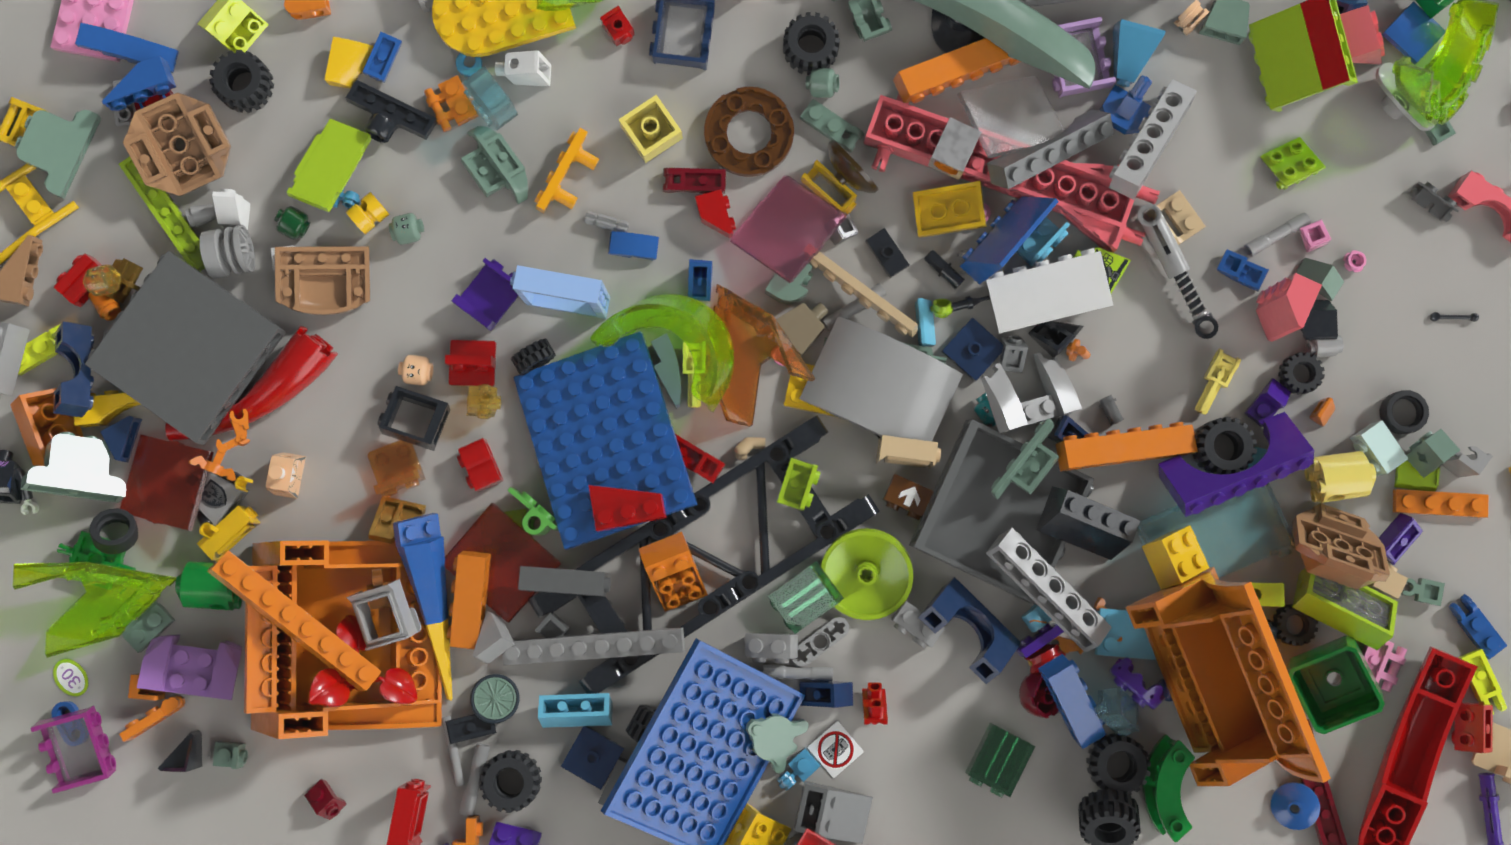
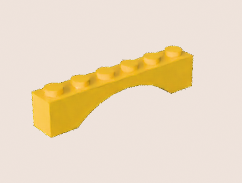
M117 390L104 391V395L96 396V393H90V396H93L94 399L92 409L88 410L82 418L74 416V426L83 428L106 426L124 411L142 404L126 393H119Z

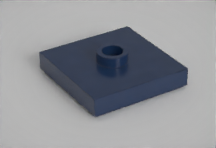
M972 317L941 352L976 382L1002 353L1003 344Z
M583 726L561 767L601 790L622 754L624 747L590 727Z

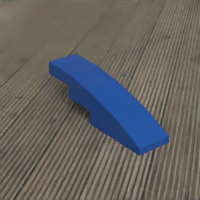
M80 23L75 42L78 47L99 51L103 55L124 59L133 64L160 55L168 62L172 73H174L179 53L178 50L148 40L85 23Z

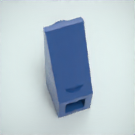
M158 55L137 63L102 100V103L112 111H120L132 103L145 102L151 96L169 93L171 89L176 88V84L168 62Z

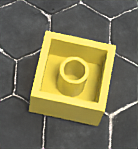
M657 95L619 119L622 130L645 163L683 139L681 129Z

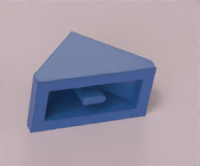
M689 259L688 300L711 301L712 261Z

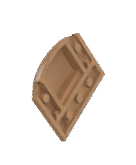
M369 246L275 247L276 302L280 305L282 303L294 311L314 315L344 313L354 310L364 303H368L370 301Z

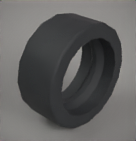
M1401 390L1388 395L1382 401L1379 409L1380 419L1383 420L1390 432L1396 434H1410L1422 429L1429 417V406L1426 400L1419 393L1411 390ZM1400 399L1409 400L1416 409L1415 421L1408 426L1398 424L1392 415L1393 404Z
M119 508L107 509L96 515L90 524L89 533L95 547L106 554L123 553L134 546L138 539L137 523L133 515L127 510ZM111 523H124L129 528L123 537L116 540H105L100 537L101 530Z

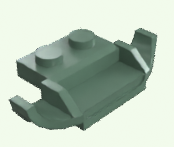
M477 126L469 130L467 134L476 140L478 149L462 157L461 162L484 195L488 197L506 187L507 190L511 189L517 204L527 200L528 180L525 167L502 135L485 126Z

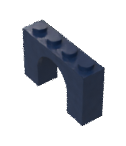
M954 577L939 590L918 618L935 634L948 624L953 617L962 619L971 625L979 637L981 649L969 668L987 684L1002 672L1021 642Z

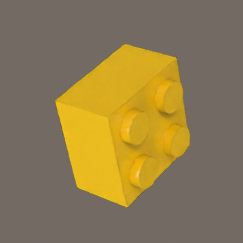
M1190 525L1168 532L1142 546L1160 589L1181 584L1209 569L1206 558Z

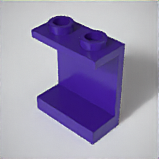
M484 258L482 262L485 266L461 296L456 294L451 301L488 330L492 331L519 295L513 290V286L510 285L513 273L511 272L507 275L502 271L504 267L495 259H492L490 262Z

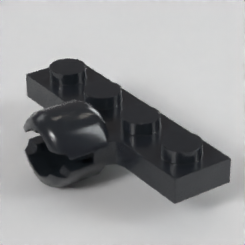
M359 80L355 81L345 97L347 102L372 114L364 128L366 133L371 135L372 139L380 143L388 142L398 128L427 140L437 124L435 117Z

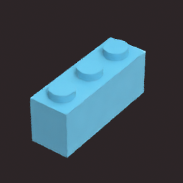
M609 693L539 695L538 719L542 728L612 725L613 702Z

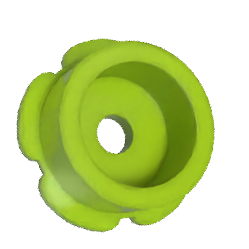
M940 298L933 301V306L930 307V310L936 317L946 318L952 313L953 308L951 307V301Z

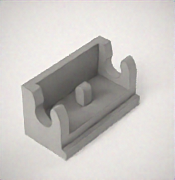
M1469 446L1468 449L1475 454L1464 455L1459 451L1455 454L1456 457L1450 458L1442 466L1458 478L1480 475L1493 456L1489 453H1484L1478 447Z

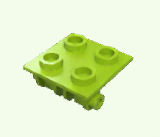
M1301 137L1260 156L1279 181L1276 182V186L1279 190H1286L1288 186L1294 183L1298 184L1300 181H1304L1307 177L1316 175L1319 171L1326 168Z

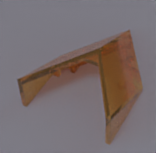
M717 284L716 293L719 294L717 306L713 308L709 342H712L710 355H707L706 366L726 421L751 427L754 421L761 365L772 358L786 366L789 375L809 381H814L815 377L772 314Z

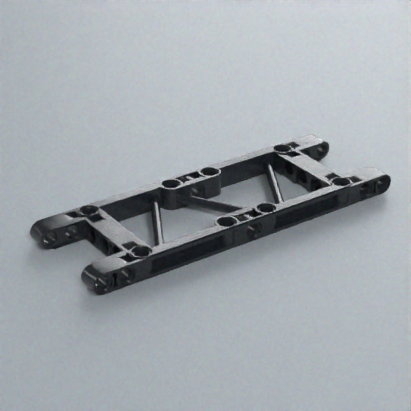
M816 415L720 476L714 483H709L695 492L696 499L702 498L706 502L703 510L697 511L692 506L666 515V518L650 521L575 570L597 571L639 544V548L649 545L648 538L650 536L659 541L678 533L679 530L697 521L709 512L711 497L756 469L761 575L758 576L752 571H743L687 542L692 555L727 572L735 578L705 596L699 602V615L679 627L683 628L685 638L825 548L841 535L879 513L880 510L868 494L862 499H856L830 516L811 487L810 493L814 495L810 508L805 506L804 511H798L803 515L816 539L770 568L765 463L769 464L783 484L791 458H795L820 441V438L829 433L819 416ZM774 449L781 450L783 458L779 461H774L770 457L771 451ZM658 523H664L667 528L666 533L662 536H657L654 532V527ZM823 526L832 528L833 535L831 538L825 539L821 536L820 530ZM640 555L643 630H652L650 579ZM745 576L755 578L756 584L752 589L744 588L742 580ZM539 592L528 600L538 618L547 613L558 610L578 597L601 634L628 632L624 626L625 623L618 617L611 601L606 597ZM713 601L717 606L715 613L707 614L703 609L704 603ZM659 654L637 656L636 664H628L625 657L609 658L587 672L586 677L578 682L586 694L600 693Z

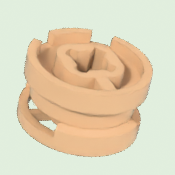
M1195 0L1178 17V20L1174 22L1177 27L1183 29V33L1186 36L1210 13L1206 8L1203 9L1200 6L1201 3L1198 0Z

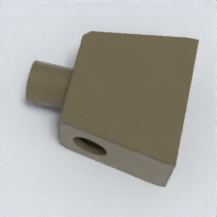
M821 302L812 310L805 303H802L772 322V326L794 348L801 358L824 331L825 326L820 320L829 312Z

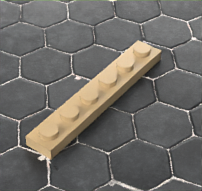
M809 244L804 250L805 261L812 265L813 269L819 268L824 272L825 278L831 282L836 281L839 283L845 293L850 296L854 294L859 298L858 301L867 309L871 307L877 311V316L885 322L889 320L893 323L895 329L904 336L908 334L910 337L916 334L918 331V324L813 246Z

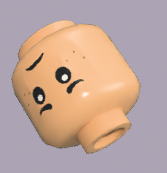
M407 355L403 362H399L398 375H402V380L406 384L424 386L428 381L432 380L433 363H430L429 359L425 356Z

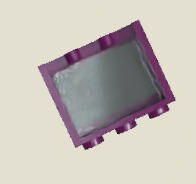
M94 705L50 719L40 720L30 728L31 732L41 730L44 740L38 744V749L40 752L48 751L51 762L46 765V772L48 774L55 773L58 784L51 789L53 794L107 779L116 771V760L110 753L108 748L109 739L103 733L101 716L99 712H96Z

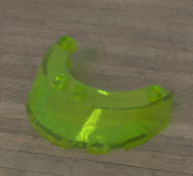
M1458 0L1450 7V20L1445 35L1429 64H1426L1424 68L1411 65V58L1408 56H1403L1394 63L1392 73L1395 74V84L1398 92L1429 123L1433 125L1445 124L1459 111L1468 98L1467 89L1471 86V82L1476 83L1484 66L1480 62L1491 46L1499 3L1487 0Z
M663 294L642 299L608 318L590 337V340L596 347L600 345L610 347L620 338L631 335L641 328H661L676 334L686 343L693 357L694 377L691 392L695 398L705 403L711 412H714L732 378L734 348L725 324L707 305L687 296Z

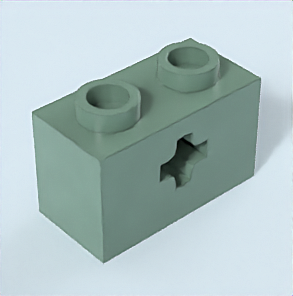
M1440 429L1434 434L1429 431L1409 447L1411 452L1406 456L1411 465L1425 478L1458 453L1460 449Z

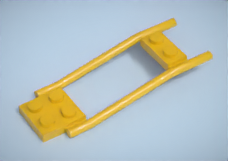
M28 164L23 165L0 180V192L7 189L34 225L0 252V265L14 254L28 235L38 236L79 208L73 200L54 213L26 176L36 169Z

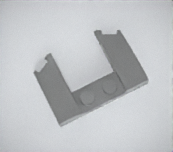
M1042 353L1033 354L1046 396L1020 403L1000 363L991 367L995 371L991 378L986 375L981 378L999 434L1082 409L1076 391L1056 357L1050 360L1043 358Z

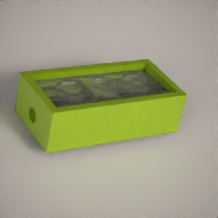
M1304 568L1298 575L1292 607L1378 650L1394 635L1398 601L1368 586L1356 590L1308 573L1306 568Z

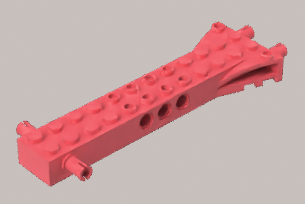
M899 93L896 100L880 95L864 140L865 145L878 149L871 168L877 170L879 162H881L879 172H885L891 154L929 167L930 159L949 119L909 105V103H903ZM985 131L981 132L960 177L961 179L970 182L980 181L981 186L1017 199L1022 196L1056 198L1059 202L1051 211L1062 214L1078 230L1095 242L1099 248L1114 253L1118 249L1121 239L1141 246L1144 240L1142 237H1145V232L1126 227L1134 200L1109 188L1112 181L1109 175L1114 166L1073 163L1064 160L1024 182L1006 189L991 184L987 163L1004 154L1030 147ZM1142 186L1135 198L1155 204L1160 191Z

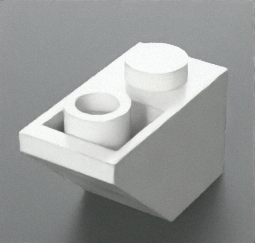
M221 189V192L213 191L212 197L218 224L224 228L244 225L248 230L250 203L232 189Z

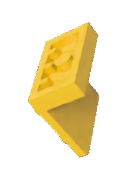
M747 803L724 845H783L791 832V828L761 814L752 805Z

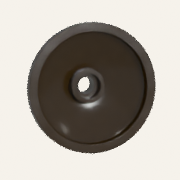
M832 139L828 143L830 162L837 172L834 177L842 185L847 183L858 191L876 193L879 189L868 174Z

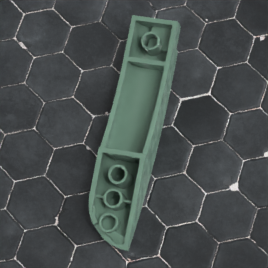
M913 0L971 28L1006 51L1011 58L1090 89L1095 77V62L1087 47L1053 21L1019 0Z

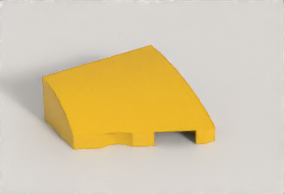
M333 37L324 80L331 86L351 89L358 76L363 73L374 46Z

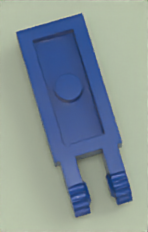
M1464 594L1460 599L1469 611L1466 615L1455 603L1449 605V608L1458 620L1457 623L1476 648L1483 649L1486 658L1490 660L1507 647V644L1481 610L1477 608L1472 599Z

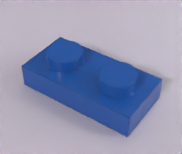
M380 31L364 67L363 74L385 83L402 45V41Z

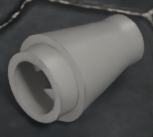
M214 204L190 206V209L185 210L190 227L197 226L199 228L217 218Z

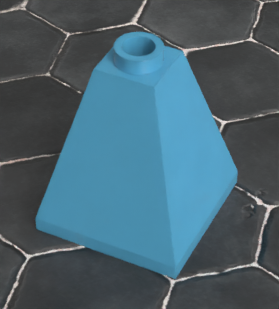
M1123 19L1114 25L1113 68L1117 85L1129 87L1130 84L1136 81L1164 37L1165 30Z

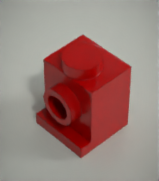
M619 5L600 17L603 28L616 47L620 44L625 45L632 40L635 35L634 28L621 11ZM622 24L620 28H615L617 25Z

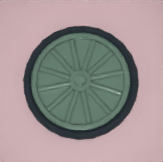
M491 674L481 678L475 683L470 694V704L474 714L487 723H501L510 719L518 709L520 695L516 684L510 678L500 674Z

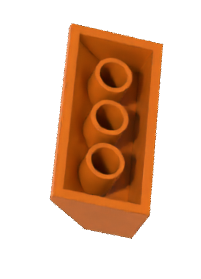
M57 388L19 395L10 404L33 466H44L46 445L55 435L61 432H71L75 436L84 437L81 428L74 426V416L53 413L54 391Z

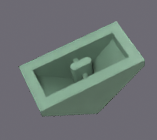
M1304 258L1295 272L1321 284L1319 294L1330 301H1333L1344 283L1333 265L1309 258Z

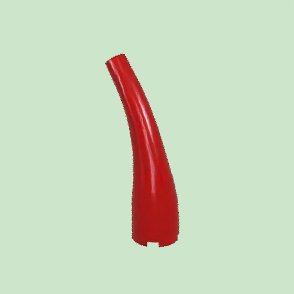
M300 326L257 383L242 400L232 406L230 411L234 412L236 419H241L243 417L242 409H246L248 411L249 424L264 417L290 401L312 384L329 367L338 353L335 351L331 352L333 347L319 335L309 336L306 334L308 329ZM229 412L212 435L234 430L229 418ZM166 422L165 432L169 441L189 439Z

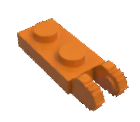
M181 695L169 697L162 701L161 708L156 706L145 713L147 717L140 721L135 719L126 724V730L119 734L123 742L135 739L184 707L185 698L181 697Z

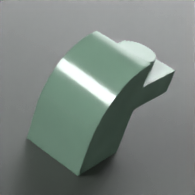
M805 261L793 280L777 271L766 287L765 294L783 304H794L801 301L808 294V289L802 285L807 286L814 275L811 273L813 266Z

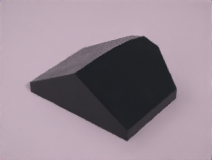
M1315 300L1304 327L1300 329L1303 333V338L1305 340L1337 339V309L1329 300Z

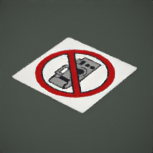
M839 721L835 722L807 747L833 778L864 753L862 748Z

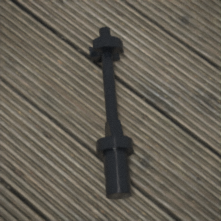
M990 295L980 298L967 296L964 300L951 303L952 311L966 308L971 310L978 303L990 300Z

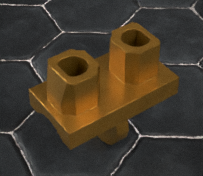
M125 258L114 261L112 270L116 271L112 279L106 278L101 284V288L104 290L103 294L121 303H124L132 289L139 291L141 287L135 283L143 270L142 267Z

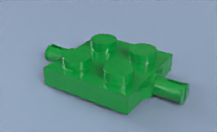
M81 531L78 542L73 547L60 543L58 547L62 549L57 548L58 553L70 556L69 566L65 575L106 589H113L116 578L120 573L133 577L135 574L133 572H136L135 567L123 564L126 551L120 554H106L99 551L95 547L90 533L87 531ZM100 536L102 539L111 540V539H108V538H105V537Z

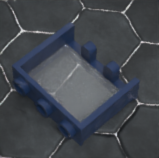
M656 0L655 13H658V19L653 21L652 34H655V41L650 42L649 56L653 57L654 64L661 63L707 70L715 0Z

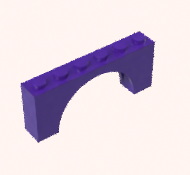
M1284 411L1264 420L1263 435L1269 447L1264 457L1251 468L1234 474H1211L1192 467L1178 455L1158 464L1159 478L1185 517L1192 514H1198L1211 506L1220 505L1235 496H1242L1246 492L1257 487H1263L1276 479L1285 478L1293 472L1307 469L1314 463L1313 447Z

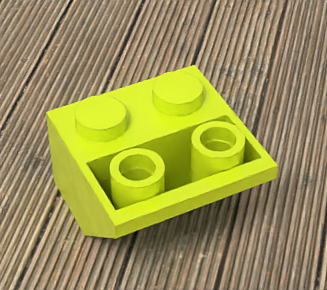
M217 0L197 23L214 39L234 53H236V50H242L245 53L269 25L241 0Z

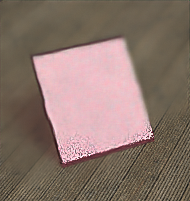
M785 175L765 199L756 206L753 213L731 237L730 242L791 283L824 247L827 240L846 219L847 214L790 176Z

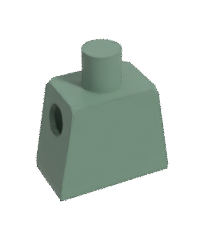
M1215 0L1209 10L1210 13L1206 16L1199 34L1240 45L1247 37L1250 4L1242 0Z

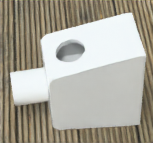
M539 50L506 53L505 62L495 63L496 76H506L514 85L550 86L551 64Z

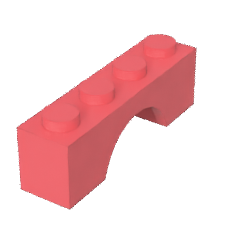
M1470 171L1461 176L1448 197L1464 210L1477 205H1484L1494 209L1503 221V237L1511 242V198L1500 187L1487 182L1480 173Z

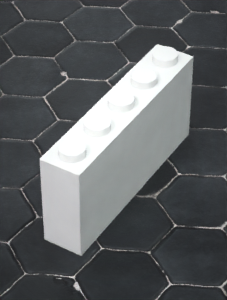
M1094 248L1081 251V256L1072 258V255L1068 254L1058 257L1059 262L1049 264V260L1035 263L1036 268L1027 270L1025 265L1013 268L1012 274L1004 275V272L1001 271L990 276L991 279L986 281L999 333L1113 306L1101 251L1095 252Z

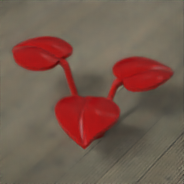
M346 615L337 625L335 635L358 653L359 650L366 651L365 648L367 647L356 616ZM391 668L386 671L384 677H377L373 682H382L379 686V692L390 702L412 704L417 701L418 697L411 675L401 668ZM323 669L314 677L311 683L308 704L339 707L348 701L350 692L356 688L346 681L345 678H342L335 669Z

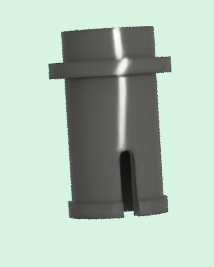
M1112 395L1099 400V407L1103 408L1110 426L1124 420L1115 403L1116 398H1113Z

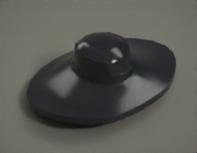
M932 9L931 27L933 39L944 53L985 39V37L964 24Z

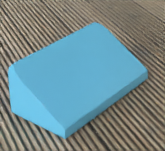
M918 298L915 302L918 345L934 346L936 345L934 316L930 310V307L933 305L932 301Z

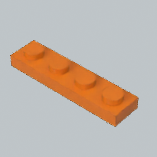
M1393 490L1394 513L1488 518L1489 495Z

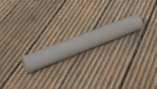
M450 715L442 717V723L455 786L459 787L465 785L457 743L450 744L445 721L452 720Z

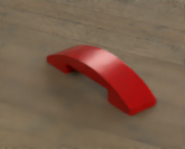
M675 434L685 467L707 481L714 483L725 463Z

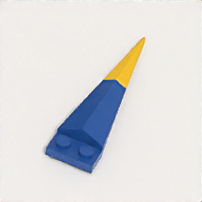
M430 513L394 522L393 528L396 547L412 585L430 638L446 698L452 701L449 639H447L449 625L444 536H441L438 513Z

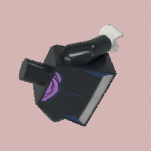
M0 450V503L20 504L22 500L24 504L21 506V513L24 515L29 514L28 505L32 507L33 514L38 513L39 505L31 501L33 498L32 491L20 490L22 478L26 474L25 470L15 461H12L13 452Z

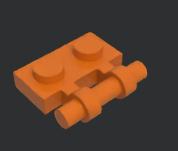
M458 75L438 84L441 91L440 94L435 95L432 88L424 91L427 98L426 103L428 107L433 109L436 115V122L438 125H441L444 132L452 128L449 121L453 119L460 126L479 117ZM445 101L450 108L447 112H444L440 105Z

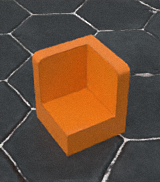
M140 673L131 674L128 698L144 700L165 699L164 691L137 688Z

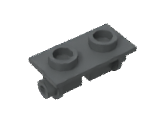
M1428 181L1425 185L1418 182L1421 188L1419 190L1414 188L1409 194L1412 196V200L1423 208H1426L1432 202L1434 205L1429 209V212L1440 221H1449L1453 216L1450 214L1452 210L1459 212L1454 207L1457 203L1447 195L1442 198L1436 194L1439 189Z

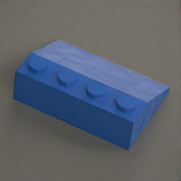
M1022 196L1016 202L1012 199L1003 209L1006 213L1002 218L998 215L990 224L992 229L989 233L984 231L976 240L978 243L976 248L973 249L971 247L962 256L964 262L960 267L980 285L1008 262L1059 201L1056 198Z

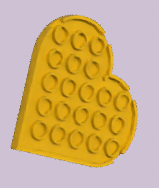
M433 0L432 5L433 23L443 42L448 47L471 57L489 56L576 29L568 0Z

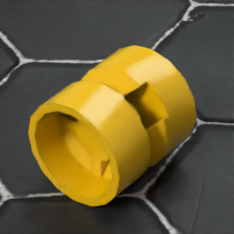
M371 192L360 199V205L354 204L346 211V214L365 235L375 227L376 221L382 222L390 215Z

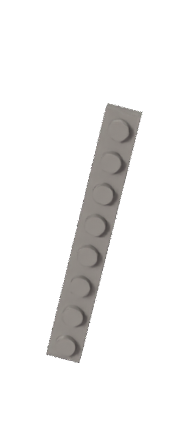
M683 628L513 640L514 645L502 653L503 665L681 653L685 652Z

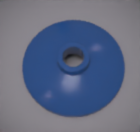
M1291 782L1283 784L1275 790L1271 798V811L1275 819L1284 827L1302 830L1312 826L1317 821L1320 814V802L1317 795L1308 786ZM1293 804L1298 805L1300 810L1293 812L1290 806Z

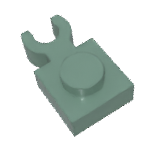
M1408 578L1406 583L1409 584V590L1402 591L1401 595L1412 596L1415 594L1414 601L1441 606L1445 583L1424 578H1418V583H1416L1415 580Z

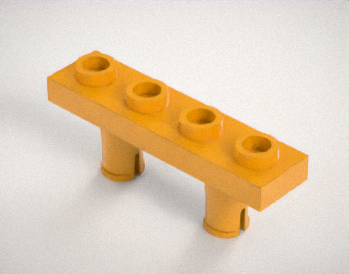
M579 128L577 133L572 132L567 141L570 144L568 150L560 153L556 161L559 164L555 172L551 170L545 181L548 183L545 191L540 190L534 201L538 203L536 210L543 214L553 200L570 209L574 207L578 198L563 190L560 185L572 162L577 161L591 170H594L599 162V158L582 149V144L588 134L586 130Z

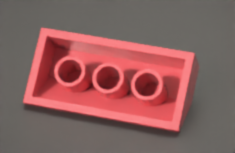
M1295 273L1285 277L1275 285L1269 286L1265 291L1262 290L1256 301L1259 303L1256 312L1268 341L1273 342L1304 327L1321 289V284Z

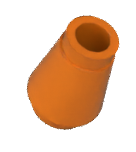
M99 288L91 290L88 297L100 318L106 321L114 320L121 312L120 304L113 298L103 294L104 292Z

